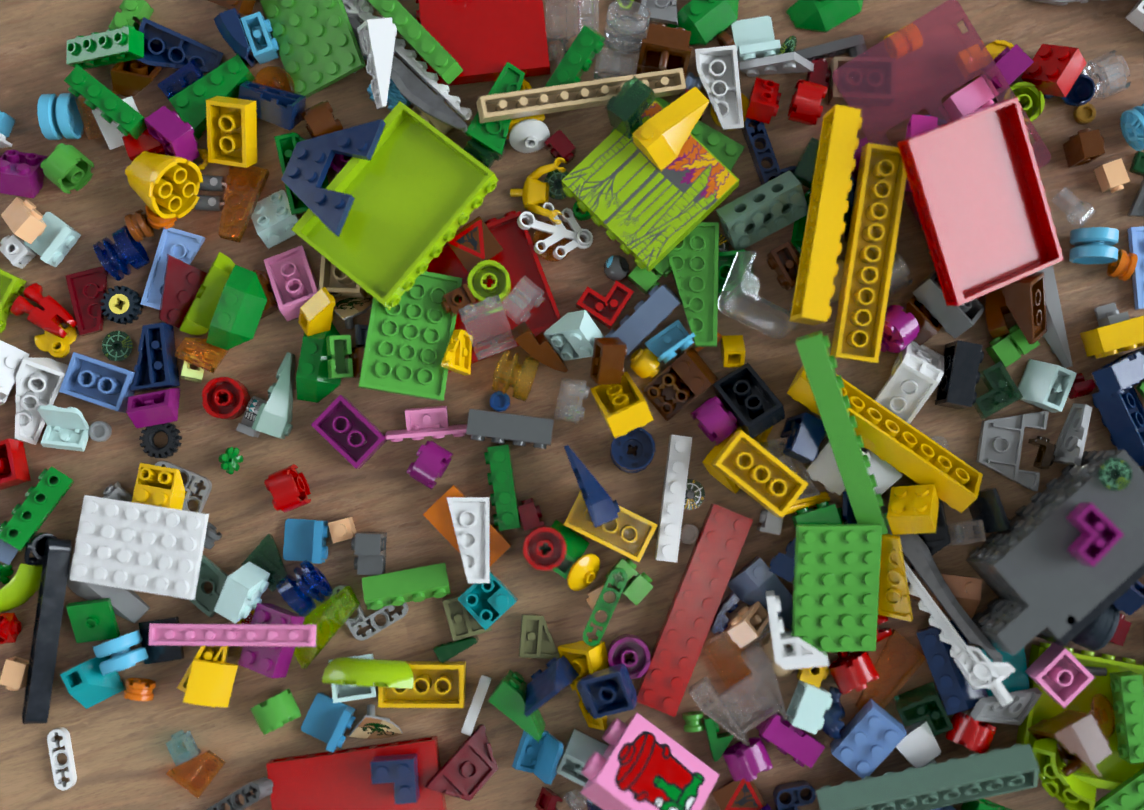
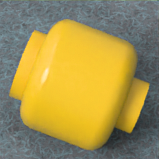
M648 348L637 349L629 359L631 361L630 368L642 379L656 376L660 371L658 368L660 363L657 360L658 357Z

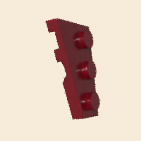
M167 254L159 319L180 328L207 273Z
M105 265L66 275L79 335L85 336L103 331L104 310H101V306H104V303H101V299L105 300L103 294L106 293L108 266Z

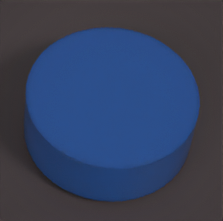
M497 391L490 397V406L497 412L506 411L510 406V397L503 391Z

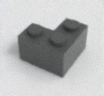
M387 532L355 533V537H352L351 549L355 550L354 555H358L354 559V570H357V575L385 574Z

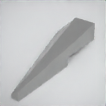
M1052 265L1038 271L1044 272L1047 332L1042 337L1050 345L1052 353L1058 357L1062 364L1061 366L1067 368L1073 365Z

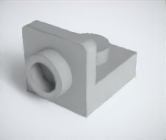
M1115 303L1094 308L1099 328L1130 319L1128 311L1119 313Z
M118 481L114 485L110 484L103 492V498L132 502L133 495L123 489Z

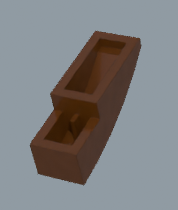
M1003 287L986 294V321L992 338L1009 333L1004 315L1011 312L1006 305V300L1002 293Z
M525 321L511 330L515 341L531 357L552 369L564 373L568 371L564 361L546 339L543 332L535 336Z

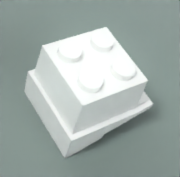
M1 340L0 406L6 402L16 382V375L23 358L30 355Z

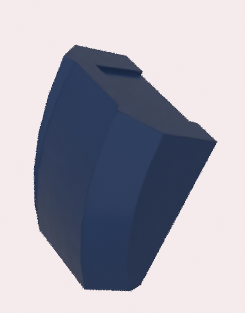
M235 8L219 13L214 18V21L222 37L236 55L238 54L246 64L253 67L258 61L251 50L240 19L241 16Z
M623 663L605 668L578 681L577 689L585 709L594 719L635 709L637 703L636 689L628 673L627 666Z

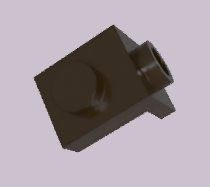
M1037 436V439H1029V444L1039 447L1033 467L1049 469V466L1053 464L1056 445L1049 443L1050 439Z

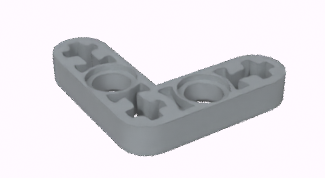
M167 461L157 462L156 466L179 469L180 473L183 472L187 475L188 479L184 484L187 494L184 498L182 510L191 511L188 508V503L190 500H196L198 502V509L194 512L202 513L212 489L211 481L204 476ZM204 481L203 485L206 486V489L199 492V496H202V499L192 496L193 493L198 494L199 487L197 483Z
M339 585L331 593L332 600L351 633L357 640L361 641L370 638L400 620L408 612V604L405 602L402 605L404 608L401 610L403 614L400 615L399 612L393 614L391 617L394 620L392 621L385 609L388 608V611L391 612L396 608L393 605L384 606L382 609L366 617L348 586ZM338 589L341 591L345 590L347 593L344 596L346 601L351 599L353 603H349L343 608L341 604L345 602L343 598H337L339 594ZM349 607L357 609L358 615L356 618H349L346 611ZM378 614H383L386 617V623L382 626L377 625L375 622V617ZM370 619L371 625L376 630L373 631V628H370L365 632L366 636L363 634L359 635L357 632L360 629L359 625L362 628L369 625L370 623L367 620Z

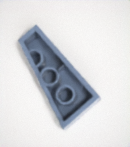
M656 285L648 293L650 297L645 302L641 300L634 307L635 312L631 316L627 314L619 322L621 326L616 331L612 329L604 337H618L627 346L626 357L645 337L657 328L659 323L663 322L673 312L672 310L676 306L679 307L682 304L681 299L667 285H661L660 287Z

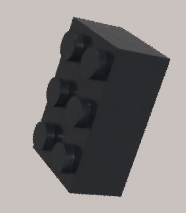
M960 340L945 345L943 354L944 374L938 384L935 405L954 409L972 407L977 398L975 386L980 380V371L978 369L979 364L984 358L983 345Z
M748 362L713 384L716 397L719 398L726 410L735 416L737 424L744 433L752 439L786 418L783 404Z

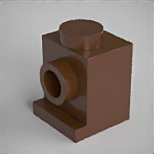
M465 283L461 287L443 295L441 305L444 311L453 317L473 307L476 300ZM454 297H459L461 303H456Z

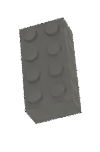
M469 409L466 434L476 441H485V438H492L491 442L505 444V440L513 441L512 445L526 447V443H532L534 448L546 449L547 445L551 446L554 419Z

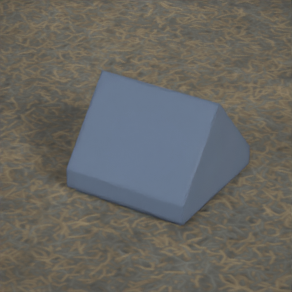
M355 325L356 347H365L369 325Z

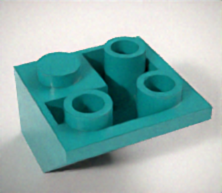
M491 572L490 583H474L458 598V601L485 630L518 600L505 584Z
M110 655L102 658H92L60 674L69 694L86 709L126 689L118 672L114 671L105 675L101 673L99 665L101 662L111 659Z

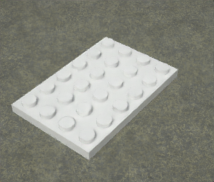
M84 495L69 580L193 600L196 594L209 514Z

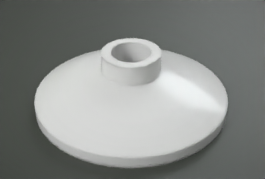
M537 119L520 121L513 126L509 133L511 146L522 153H533L542 149L544 142L550 138L547 125Z

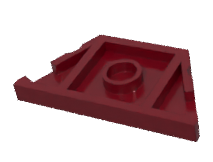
M483 724L477 727L471 736L468 737L425 785L427 789L471 801L498 770V766L492 755L493 750L488 742L485 733L486 728Z

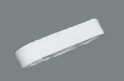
M485 675L481 676L461 733L471 736L492 678Z
M59 727L48 734L47 742L54 784L59 790H67L75 785L77 774L70 733L66 728ZM55 736H62L63 739L60 741L55 740ZM59 746H60V747L65 746V748H61V749H59V750L56 751V748H57V747H59ZM59 753H64L67 756L66 764L58 762L57 756ZM68 767V769H67L66 771L62 770V771L60 772V770H59V769H64V768ZM65 776L66 778H69L70 781L66 783V781H62L61 779Z

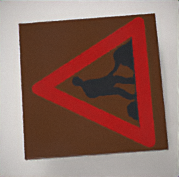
M480 216L456 231L454 238L449 242L447 241L468 273L479 262L489 260L503 250Z
M745 779L739 781L732 780L712 792L721 810H760L766 806L753 780L746 782Z

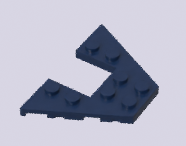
M382 119L297 142L281 180L337 237L341 233L355 198L350 194L322 189L321 186L335 154L371 161L386 124Z

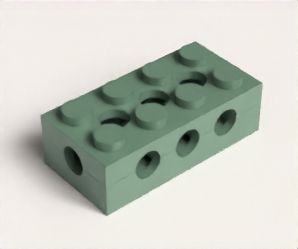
M789 170L717 209L716 212L727 241L734 250H743L806 216L808 206L801 183Z

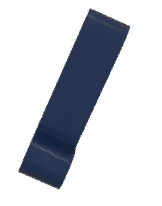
M747 118L742 132L761 185L789 170L800 182L803 178V172L798 166H790L780 170L764 123ZM750 123L752 124V126H756L755 130L753 127H749ZM761 142L764 145V149H757L754 143ZM768 161L771 168H764L761 162Z
M805 780L776 786L773 791L776 810H798V806L813 803L816 799L815 789ZM809 788L807 796H800L802 789ZM783 792H788L789 797L786 800H779Z

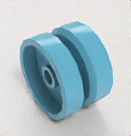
M55 93L42 94L39 97L37 116L40 129L46 139L60 140L63 137L66 139H79L82 137L84 115L79 98L75 97L72 93H61L59 96Z
M1087 227L1070 231V244L1076 247L1070 249L1069 262L1094 265L1118 261V249L1113 247V245L1118 243L1119 230L1107 227Z
M139 630L93 647L97 658L107 655L111 656V659L103 661L99 665L102 675L114 671H122L135 666L137 662L149 658L144 647L131 651V646L142 641Z

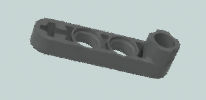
M862 34L794 51L810 62L817 58L827 59L849 53V57H867L869 55Z
M262 777L246 784L206 810H225V803L229 805L230 810H245L264 797L271 795L274 784L271 779ZM239 794L244 797V805L239 801Z

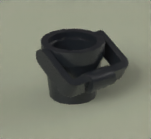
M46 532L36 533L30 540V543L26 544L25 563L27 565H43L47 538L57 539V537Z

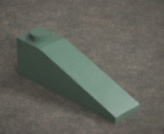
M289 352L286 353L276 374L278 381L270 386L268 390L269 399L266 403L261 404L251 429L280 439H285L286 436H289L292 430L296 355Z

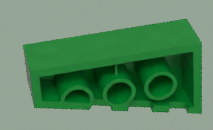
M237 54L171 97L169 101L183 122H188L193 127V135L199 139L207 129L206 100L216 96L238 98L240 85L246 81L253 82L255 77Z

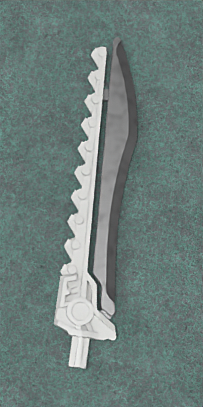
M342 0L356 40L359 42L357 27L361 25L360 22L364 23L366 20L381 19L383 17L373 16V7L366 0ZM395 38L390 78L400 93L430 116L461 129L463 132H467V124L463 120L471 118V109L460 107V98L448 94L450 92L448 85L438 84V75L426 71L428 69L426 62L416 61V52L405 49L404 39ZM396 56H398L412 71H410ZM416 75H418L432 90H430Z
M881 506L883 514L887 513L888 508ZM888 525V533H887V534H891V535H892L890 526ZM917 534L896 535L900 536L902 552L967 641L979 645L989 658L992 659L991 662L979 648L966 645L904 561L907 582L910 583L908 587L909 594L921 599L918 603L919 609L931 614L930 619H928L929 625L941 629L939 634L940 641L952 646L951 650H949L950 656L954 658L953 660L973 689H991L1002 707L1011 703L1013 699L1001 681L1015 672V668L1009 663H1002V655L995 649L956 600L923 540Z

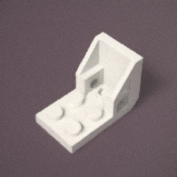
M912 341L898 354L892 367L890 378L874 400L910 424L940 383L944 374V356L924 345L919 346L916 342Z
M774 590L766 591L775 663L784 670L829 666L826 651L821 652L798 636L791 637L792 631L784 632L782 616L778 617L777 612H781L779 595L775 596ZM787 644L792 645V647H793V650H792V651H791V646H790V647H786Z

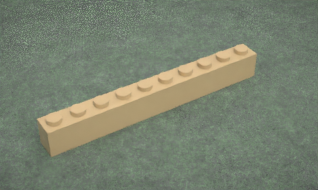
M683 68L480 96L476 104L480 123L644 100L650 96L658 98L678 95L686 89Z

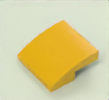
M194 658L183 702L203 706L228 707L238 665Z

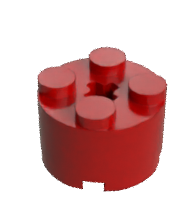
M798 79L795 86L797 91L792 95L789 106L788 120L811 126L816 125L818 118L820 119L823 106H821V102L826 96L828 87L823 86V84Z
M219 377L210 380L202 390V404L205 411L211 416L232 420L240 417L246 411L250 395L245 385L240 381L229 377ZM224 395H228V396H227V398H228V401H227V402H224V401H225V398L223 397Z
M295 464L270 474L268 479L264 481L267 490L271 491L273 497L272 504L276 511L282 510L287 513L311 502V499L307 498V495L311 494L308 482L302 472L298 474L295 470L298 468Z
M548 526L539 527L530 532L525 539L523 553L527 562L535 569L541 571L552 570L559 566L565 558L566 541L558 530ZM544 543H548V547H551L547 554H543V551L539 549V546H543Z
M866 651L850 652V656L847 658H838L828 666L842 695L851 692L853 689L856 692L862 691L868 687L867 682L875 681L880 677Z
M958 712L954 713L945 738L977 753L985 754L989 750L997 727L984 721H975L971 716Z

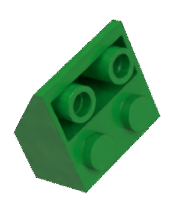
M556 519L551 527L563 535L567 548L562 563L552 570L566 579L571 567L583 555L590 543ZM544 543L543 546H539V549L543 551V554H547L551 547H548V543Z

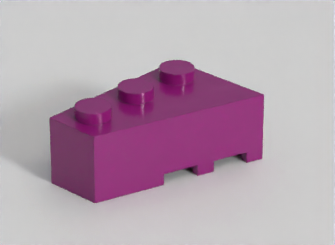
M771 707L768 708L756 726V729L759 731V737L768 743L772 742L775 744V748L783 754L787 755L789 753L794 757L793 760L802 767L807 765L812 768L825 749L821 742L804 730L791 725L784 716Z

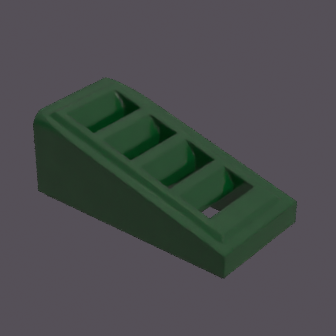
M471 636L454 642L435 646L433 650L440 663H443L476 644L479 638L478 636Z

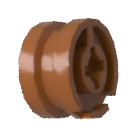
M142 209L136 211L133 215H125L127 228L136 242L144 240V237L150 238L154 236L153 227L148 224L147 215H142Z

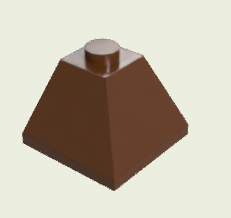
M136 59L117 63L110 71L113 93L124 97H134L153 81L163 67L147 65Z
M915 295L906 304V314L910 312L916 318L920 327V332L917 333V337L913 341L921 346L937 334L943 326L937 319L931 316L923 304L916 300Z

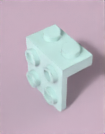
M770 16L737 20L731 25L733 41L737 47L738 62L778 55L781 49L780 39L775 40Z
M284 190L275 192L248 207L256 232L268 249L296 235L291 229L299 219L296 214H291L288 197Z
M46 212L42 218L47 225L44 232L32 244L24 241V244L40 255L42 261L57 267L76 244L81 234L53 213Z
M50 404L38 407V412L47 424L41 440L43 447L85 451L89 439V425L79 409L74 407L60 408Z

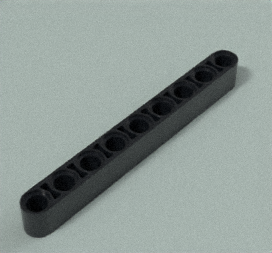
M47 538L45 543L22 710L23 724H46L48 721L71 557V539Z

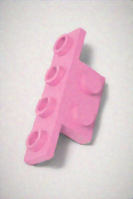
M447 406L405 409L407 429L387 431L385 438L386 440L391 439V442L403 441V438L422 440L425 436H432V438L438 439L449 434H453L454 437L465 436L467 424L449 426Z

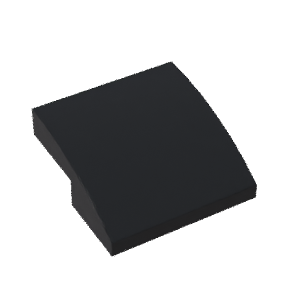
M989 488L979 491L977 499L968 507L978 534L1011 529L997 489Z
M178 616L138 623L142 637L141 644L142 647L146 648L149 657L144 660V664L184 658L183 646L148 645L149 624H179Z

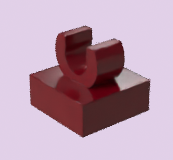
M1082 373L1076 374L1068 395L1069 398L1074 399L1089 395L1096 387L1093 379L1085 381Z
M542 787L535 807L538 810H558L555 807L557 801L562 802L563 799L551 789Z

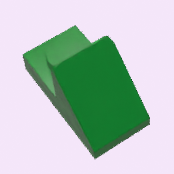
M711 714L704 715L703 721L711 755L714 762L721 758L734 734L732 731L716 734L720 732L717 719L713 720Z

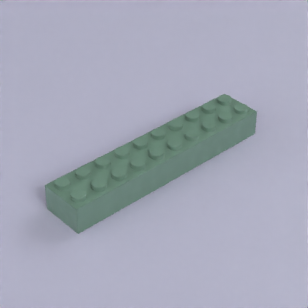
M1016 744L1008 749H993L985 754L974 753L966 758H951L943 763L937 764L933 762L920 768L909 767L897 773L887 772L883 776H868L860 781H845L837 786H823L816 790L820 810H931L1035 788L1038 786L1039 766L1030 744Z

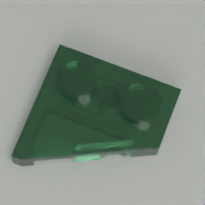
M267 534L241 564L243 566L250 561L269 572L270 576L267 582H269L268 588L272 592L288 576L271 534Z

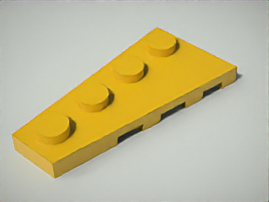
M883 534L881 541L878 615L912 622L913 613L900 536Z

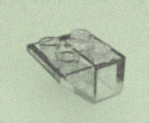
M562 378L554 420L578 424L579 420L583 421L586 407H582V402L587 400L590 389L589 386H586L587 381Z

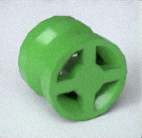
M702 711L682 713V718L685 720L684 732H700L705 730L702 723Z

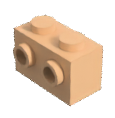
M16 197L1 214L13 234L29 244H32L44 232L47 226L42 219L43 215L27 199L23 201Z
M759 601L750 607L747 605L742 607L737 612L738 616L730 622L731 627L727 633L740 649L758 638L769 622V613Z

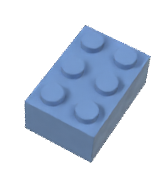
M73 352L59 392L126 413L128 397L134 396L135 391H130L135 372Z
M870 699L841 731L840 735L842 738L834 739L830 743L831 754L863 779L872 774L907 733L902 723Z

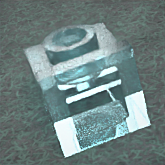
M183 729L172 734V739L165 743L176 766L201 753L191 732L184 733Z

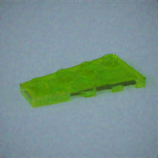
M351 586L344 587L305 616L303 624L316 625V646L295 647L294 655L302 669H306L360 605Z

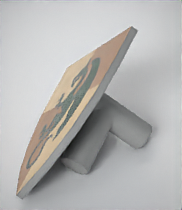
M366 294V298L337 297L335 298L336 305L333 311L345 320V327L347 329H352L354 327L353 317L366 313L367 309L372 306L373 297L369 294Z
M369 704L367 705V715L353 729L349 737L382 739L401 735L403 732L399 726L390 721V718L375 716V705Z

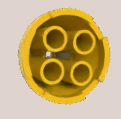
M143 151L125 169V175L128 178L130 187L155 214L164 219L185 216L195 207L200 198L197 195L200 183L203 182L201 171L196 164L185 158Z

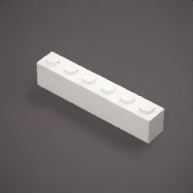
M670 435L655 550L656 560L675 563L678 560L692 437Z

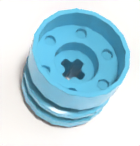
M1143 103L1141 106L1138 105L1123 112L1120 118L1122 134L1130 147L1136 151L1144 150Z

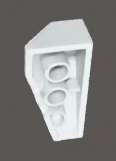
M392 17L366 20L357 27L362 56H367L366 71L373 78L371 80V89L377 109H382L387 105L395 36L397 35L396 25L392 23Z
M736 45L695 49L697 73L722 129L744 128Z
M23 358L16 375L15 439L34 445L37 444L45 425V421L38 412V407L40 405L54 404L68 368L67 364L50 358Z

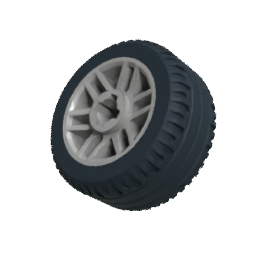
M1112 604L1080 632L1072 642L1092 651L1102 649L1109 643L1117 629L1120 611Z

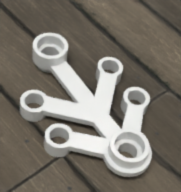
M550 202L542 205L543 208L548 207L550 211L554 210V206ZM569 208L563 209L561 211L562 215H559L560 218L556 215L554 220L561 219L563 222H568L572 231L567 230L563 223L556 225L552 222L553 225L537 221L534 215L528 211L521 213L517 218V224L523 230L533 228L553 234L545 240H539L534 244V251L537 254H543L548 247L563 238L572 240L566 245L558 246L553 250V256L558 260L563 259L568 252L577 247L580 249L589 248L593 242V235L589 230L581 229L573 216V211ZM564 212L568 213L569 218L564 216ZM522 220H526V221H527V225H525V224L522 222ZM580 237H583L585 242H582ZM538 244L543 246V250L538 248ZM557 250H560L563 255H559Z

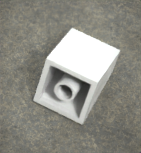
M826 436L818 448L819 454L813 462L807 463L805 472L813 481L818 480L824 484L826 490L831 493L835 492L840 496L845 490V486L828 436ZM862 447L863 455L867 454L870 459L871 451Z

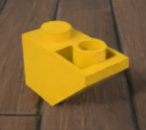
M326 287L321 288L300 307L298 323L307 336L330 331L336 302L334 296L330 295Z

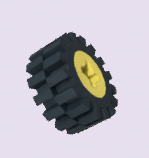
M114 286L115 289L109 288V293L103 294L105 300L101 299V303H104V306H101V310L105 311L103 312L104 316L108 317L107 319L123 325L133 323V319L137 320V315L142 314L140 308H143V305L140 304L142 298L138 296L139 294L125 286Z

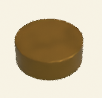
M1090 103L1077 106L1073 112L1074 120L1081 125L1090 123L1096 117L1095 107Z

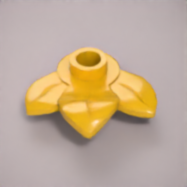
M60 324L59 326L67 333L64 339L45 330V334L34 337L35 344L41 351L49 352L55 358H64L69 354L70 345L77 338V331L75 327L64 329Z

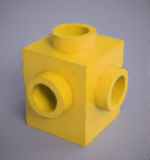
M827 666L814 667L813 670H811L812 667L798 669L796 677L799 680L818 688L821 685L822 679L825 680L829 673Z

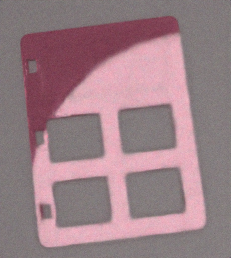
M957 0L944 2L840 66L832 75V80L848 107L861 109V128L868 140L874 144L892 146L886 137V131L923 109L927 110L930 116L938 117L937 126L952 121L941 102V98L977 76L984 78L998 102L1016 97ZM961 20L968 29L964 34H962L957 26V23ZM995 76L1002 85L997 90L990 80ZM1022 108L1023 118L1028 128L1027 132H1030L1036 141L1032 146L1036 164L1040 169L1050 162L1051 154ZM904 191L903 198L923 229L912 192Z

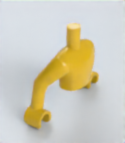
M561 157L555 159L554 163L541 166L529 174L524 182L523 189L510 190L511 197H522L526 210L549 217L556 225L562 222L558 219L554 220L556 215H562L559 210L550 211L539 206L549 201V184L538 179L542 175L555 170L564 173L566 169L559 167V165L567 162Z

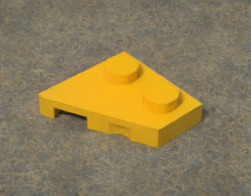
M462 329L453 331L441 367L461 375H471V333Z

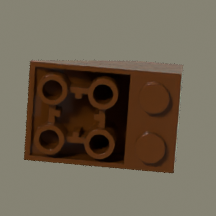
M690 348L643 387L641 391L664 419L668 421L716 382L718 378L696 351Z

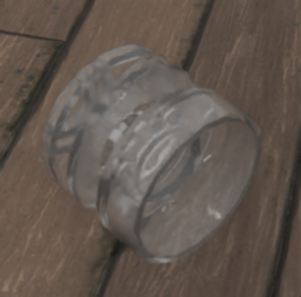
M619 0L612 2L607 11V24L604 30L605 46L618 53H639L642 39L647 37L646 30H648L650 10L643 4L634 1Z

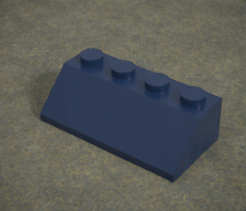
M1132 386V388L1125 390L1124 393L1111 397L1110 394L1102 396L1099 390L1092 394V401L1102 415L1103 425L1108 428L1111 434L1112 444L1118 450H1125L1139 467L1143 466L1144 407L1134 387Z
M949 620L966 645H968L965 636L953 620ZM930 626L917 630V637L947 715L968 710L974 707L981 698L989 697L985 688L973 689L953 660L954 658L950 656L949 650H951L952 646L940 641L939 634L941 629Z

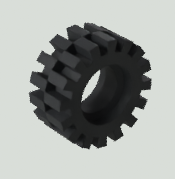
M170 422L148 426L145 430L142 429L141 433H143V436L139 438V440H142L140 446L144 447V453H148V456L155 458L173 456V453L178 452L177 447H181L182 444L179 443V440L182 439V436L178 434L180 433L179 429H176V426L170 424ZM158 432H164L168 436V442L162 448L154 444V436Z

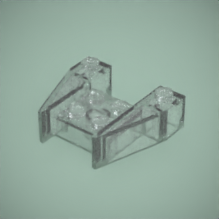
M758 641L741 652L742 659L752 672L721 694H718L707 676L689 687V694L700 710L747 746L750 745V740L746 732L779 711L785 720L788 719L770 657Z

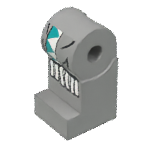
M253 396L236 431L258 438L260 432L251 428L261 404L267 401Z

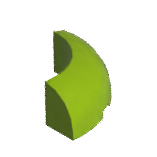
M219 252L212 263L204 282H202L195 296L196 298L183 320L180 331L191 335H201L209 331L222 291L235 266L233 261L223 253Z
M20 563L13 579L0 589V613L21 606L36 591H39L42 565Z
M335 658L325 668L322 683L388 688H413L414 685L413 673L408 663L395 660Z
M1044 738L1037 740L1033 745V754L1039 766L1038 776L1041 780V785L1048 794L1062 802L1068 810H1094L1096 786L1083 782L1073 774L1067 777L1063 775L1061 769L1065 765L1060 759L1056 739Z

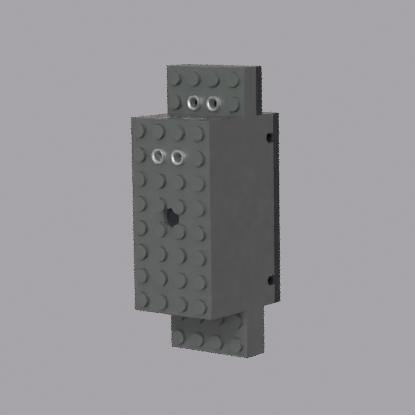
M1125 450L1084 451L1081 466H1066L1061 471L1062 475L1049 481L1046 484L1047 488L1042 493L1038 492L1030 499L1032 502L1027 506L1020 507L1015 512L1016 516L1011 520L1008 519L1011 529L990 534L985 538V543L981 547H976L969 553L970 557L966 561L999 597L990 601L987 605L988 608L983 613L979 612L972 618V621L996 649L1015 655L1034 637L1066 646L1144 576V465L1140 468ZM1110 459H1112V462H1123L1122 465L1125 466L1126 470H1131L1127 472V480L1130 483L1123 479L1119 483V481L1107 477L1105 479L1108 483L1113 480L1111 485L1119 484L1120 486H1110L1109 488L1107 487L1109 484L1105 482L1104 478L1100 479L1103 477V468L1111 463ZM1112 464L1109 465L1106 469L1110 471L1113 470ZM1113 464L1114 469H1118L1120 464ZM1123 466L1118 469L1120 473L1125 471ZM1105 470L1104 475L1108 476L1109 471ZM1126 472L1122 473L1120 477L1126 479ZM1080 502L1092 503L1124 533L1119 541L1094 567L1082 565L1067 551V548L1081 533L1066 517Z

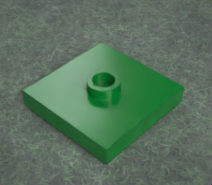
M110 598L67 604L66 609L77 643L114 639L120 636Z

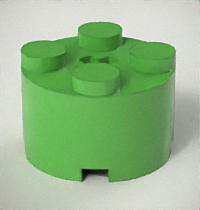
M64 143L58 144L55 147V151L41 163L44 175L67 194L71 193L70 190L75 189L78 191L82 189L93 175L90 172L91 167L94 168L93 162L74 146L65 145Z
M290 689L250 708L263 735L302 716Z

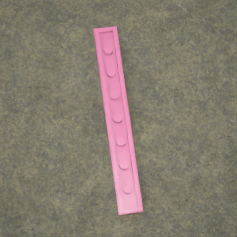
M149 624L148 645L315 647L316 625Z

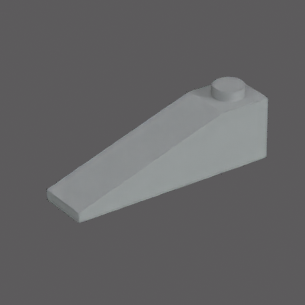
M72 563L69 565L67 586L76 595L86 600L110 598L114 614L132 623H136L150 609L133 590L69 580Z

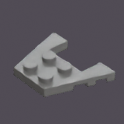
M1049 411L982 421L976 462L1031 491H1038L1040 473L1020 470L1019 463L1024 428L1046 430Z

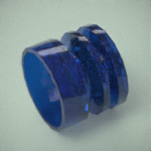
M125 225L112 233L114 242L105 237L102 239V242L98 241L93 245L100 263L117 281L124 279V274L129 276L132 273L130 265L139 270L150 263V258L141 242L134 240Z
M304 560L300 564L301 568L296 567L294 569L296 578L286 575L276 584L283 599L302 617H306L317 608L314 599L322 603L325 601V596L330 597L333 594V589L324 574L309 561Z

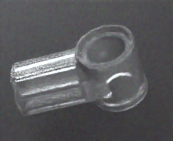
M1066 186L1051 200L1067 215L1068 222L1076 228H1081L1095 214V209L1091 204L1081 201Z

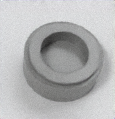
M96 421L89 427V436L94 441L104 442L111 437L112 429L107 422Z

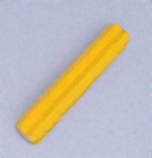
M821 492L798 498L785 515L794 513L802 508L816 507V504L820 502L830 501V497L827 492Z

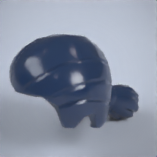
M1081 73L1067 96L1060 98L1067 105H1085L1095 94V83L1091 77ZM1043 94L1044 98L1046 99L1054 97L1052 95Z
M830 687L829 693L832 694L830 697L832 698V703L829 710H825L823 715L824 724L822 730L833 739H841L840 733L845 728V724L841 719L845 717V710L840 703V690Z

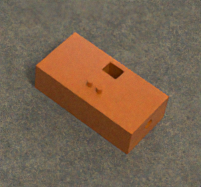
M453 485L423 515L460 553L447 497L466 496L456 485ZM489 521L491 566L512 544Z

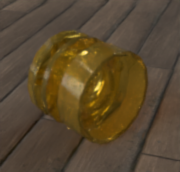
M506 349L496 365L493 374L492 390L497 392L500 385L504 384L502 394L505 395L509 388L512 387L514 388L513 398L526 402L540 362L526 357L523 363L519 364V353H515L512 361H510L511 351Z

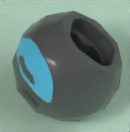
M620 255L610 256L604 263V273L607 278L613 281L623 280L629 273V264Z

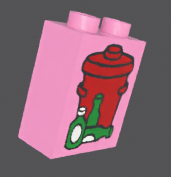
M636 713L624 723L620 719L615 718L602 737L609 746L603 756L596 751L584 765L581 773L588 778V781L580 793L602 810H701L719 774L640 714Z

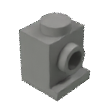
M766 508L762 510L759 518L762 526H757V530L780 535L783 518L774 516Z

